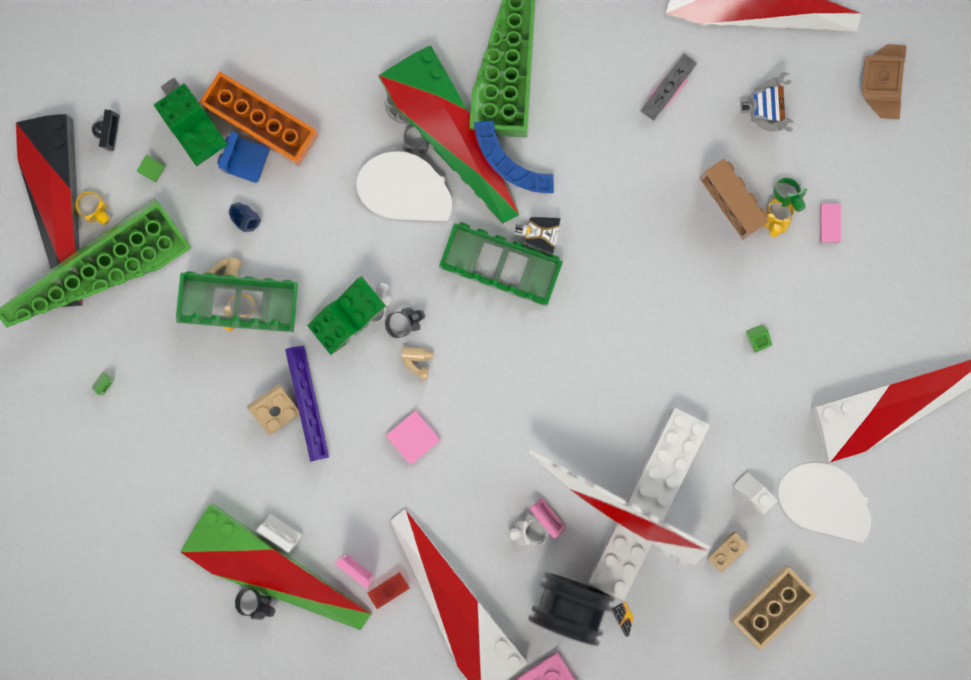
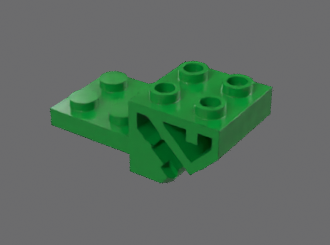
M185 83L153 104L196 167L228 145Z
M361 276L337 300L328 304L307 326L328 353L332 355L349 343L352 335L360 334L386 305Z

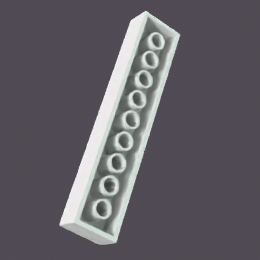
M672 408L626 502L663 522L710 425L677 408ZM616 522L587 580L588 583L624 601L652 543Z

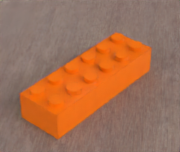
M220 71L199 102L203 109L298 167L319 136L316 129Z

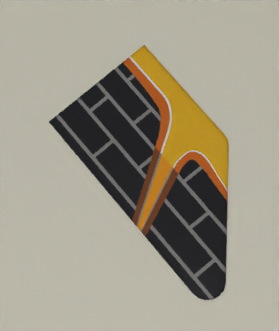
M625 601L612 608V612L624 635L628 637L633 622V615Z

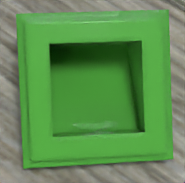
M146 155L137 172L156 183L165 166Z
M759 325L746 331L755 353L772 346L768 329L764 325Z
M102 372L93 384L92 389L95 393L104 395L114 382V379Z

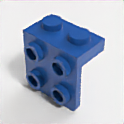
M231 132L225 138L228 145L225 147L223 154L219 155L217 161L218 168L224 173L254 183L259 182L270 152L269 148L242 139L239 134Z

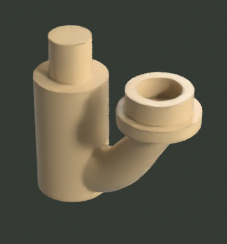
M232 257L223 259L215 264L209 272H204V275L206 273L216 274L219 270L226 267L224 276L234 275L237 277L241 260Z
M402 347V361L407 369L421 377V381L428 380V369L422 367V370H420L412 361L425 362V359H433V352L426 351V348Z

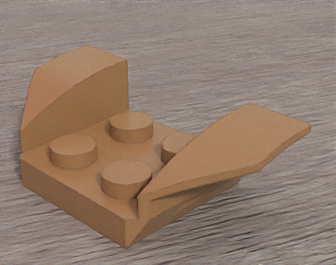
M888 44L873 55L865 56L862 96L880 118L900 119L907 45Z

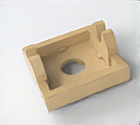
M279 384L247 406L248 410L269 435L300 415L298 407L290 395ZM272 407H279L280 413L278 415H270L269 411Z

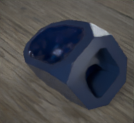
M240 202L231 204L229 216L238 229L243 232H253L258 228L261 222L258 213L254 212L248 205Z

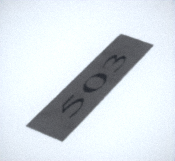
M683 54L640 111L654 121L697 65V62Z

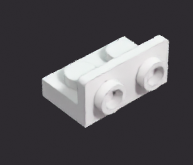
M272 514L257 529L258 533L287 552H291L302 537L301 533Z

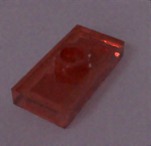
M398 572L367 592L376 609H379L410 589L401 572Z

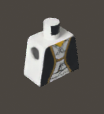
M530 217L528 225L516 224L515 235L525 237L524 246L539 249L546 255L553 254L561 218Z

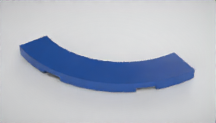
M493 120L474 122L475 135L480 150L487 162L501 177L525 190L537 193H554L552 173H537L517 165L506 155L496 137Z

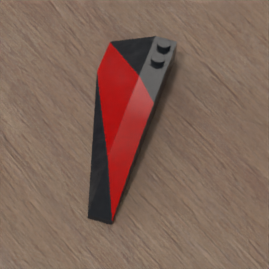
M67 114L46 115L16 122L17 160L51 269L80 249L78 212L75 207L77 186L73 119ZM82 299L70 302L63 307L82 306Z

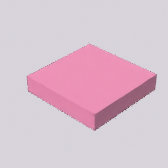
M416 411L386 435L410 465L440 441Z

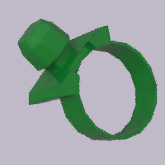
M786 177L777 181L773 188V194L782 203L781 207H787L792 204V207L797 212L803 211L806 207L803 197L808 189L804 188L801 192L800 185L792 178ZM780 183H787L796 189L797 194L788 193L786 198L778 193L776 187Z

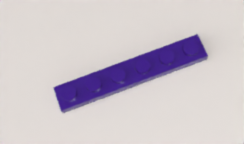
M304 346L287 348L285 352L310 462L329 458Z

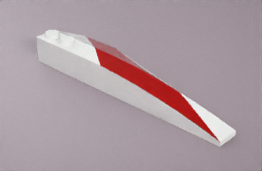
M406 509L400 512L390 522L457 667L467 680L509 679L527 664V659Z

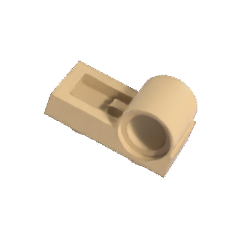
M733 531L707 559L722 573L749 548V544Z

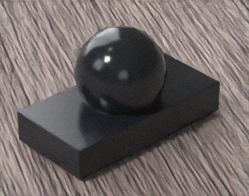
M105 109L103 121H96L92 125L91 130L92 134L100 139L99 147L114 152L120 115L112 110Z

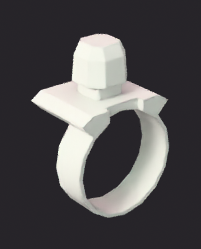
M380 283L376 290L373 289L386 307L384 308V316L379 320H372L370 323L380 322L387 313V305L392 301V298L387 296L389 289L387 284Z
M532 518L527 521H516L515 529H510L507 532L509 540H517L519 546H539L548 540L549 532L545 529L544 538L540 543H531L525 533L528 524L533 520H538L537 518Z

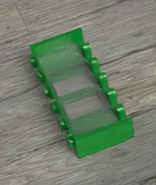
M459 222V224L454 223L439 268L547 307L563 261H560V257L556 255H543L539 249H526L522 243L513 241L512 244L507 242L505 237L500 235L493 237L488 235V232L478 228L476 231L470 229V225Z
M193 271L180 272L176 323L294 332L298 283L292 280L275 281L272 278L255 279L251 276L239 278L234 275L216 276L213 273H206L204 275Z

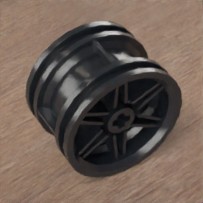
M544 572L543 576L546 578V581H541L540 586L545 588L539 606H532L531 610L534 612V615H529L528 620L546 630L569 639L599 646L600 641L597 637L602 636L604 633L599 628L605 611L611 612L612 607L609 606V603L614 602L615 597L578 581L550 572Z

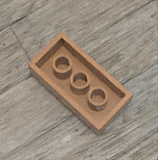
M722 159L706 170L699 179L739 236L744 240L769 222L767 220L768 215L764 209L758 207L755 196L752 193H748L745 189L746 185L743 179L737 177L733 172L735 171L733 165L729 161L726 162L725 159Z

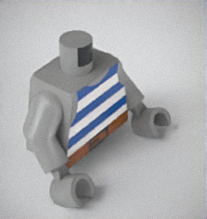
M782 72L779 78H772L756 87L750 95V101L740 102V112L751 113V121L768 132L781 131L783 128L788 132L793 130L792 127H786L788 123H793L794 121L790 118H785L784 86H780L781 83L786 85L791 83V80L784 81V77L789 75L787 72Z

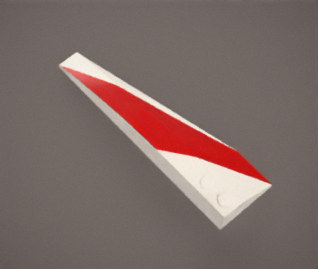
M670 0L665 14L699 25H735L736 27L754 26V28H794L796 30L814 29L817 31L831 30L838 32H856L861 18V13L828 0Z
M971 359L812 407L811 410L828 463L870 450L970 389Z
M529 449L528 453L572 492L613 521L660 547L659 552L668 557L671 554L678 557L677 562L687 567L688 564L694 566L710 551L711 547Z

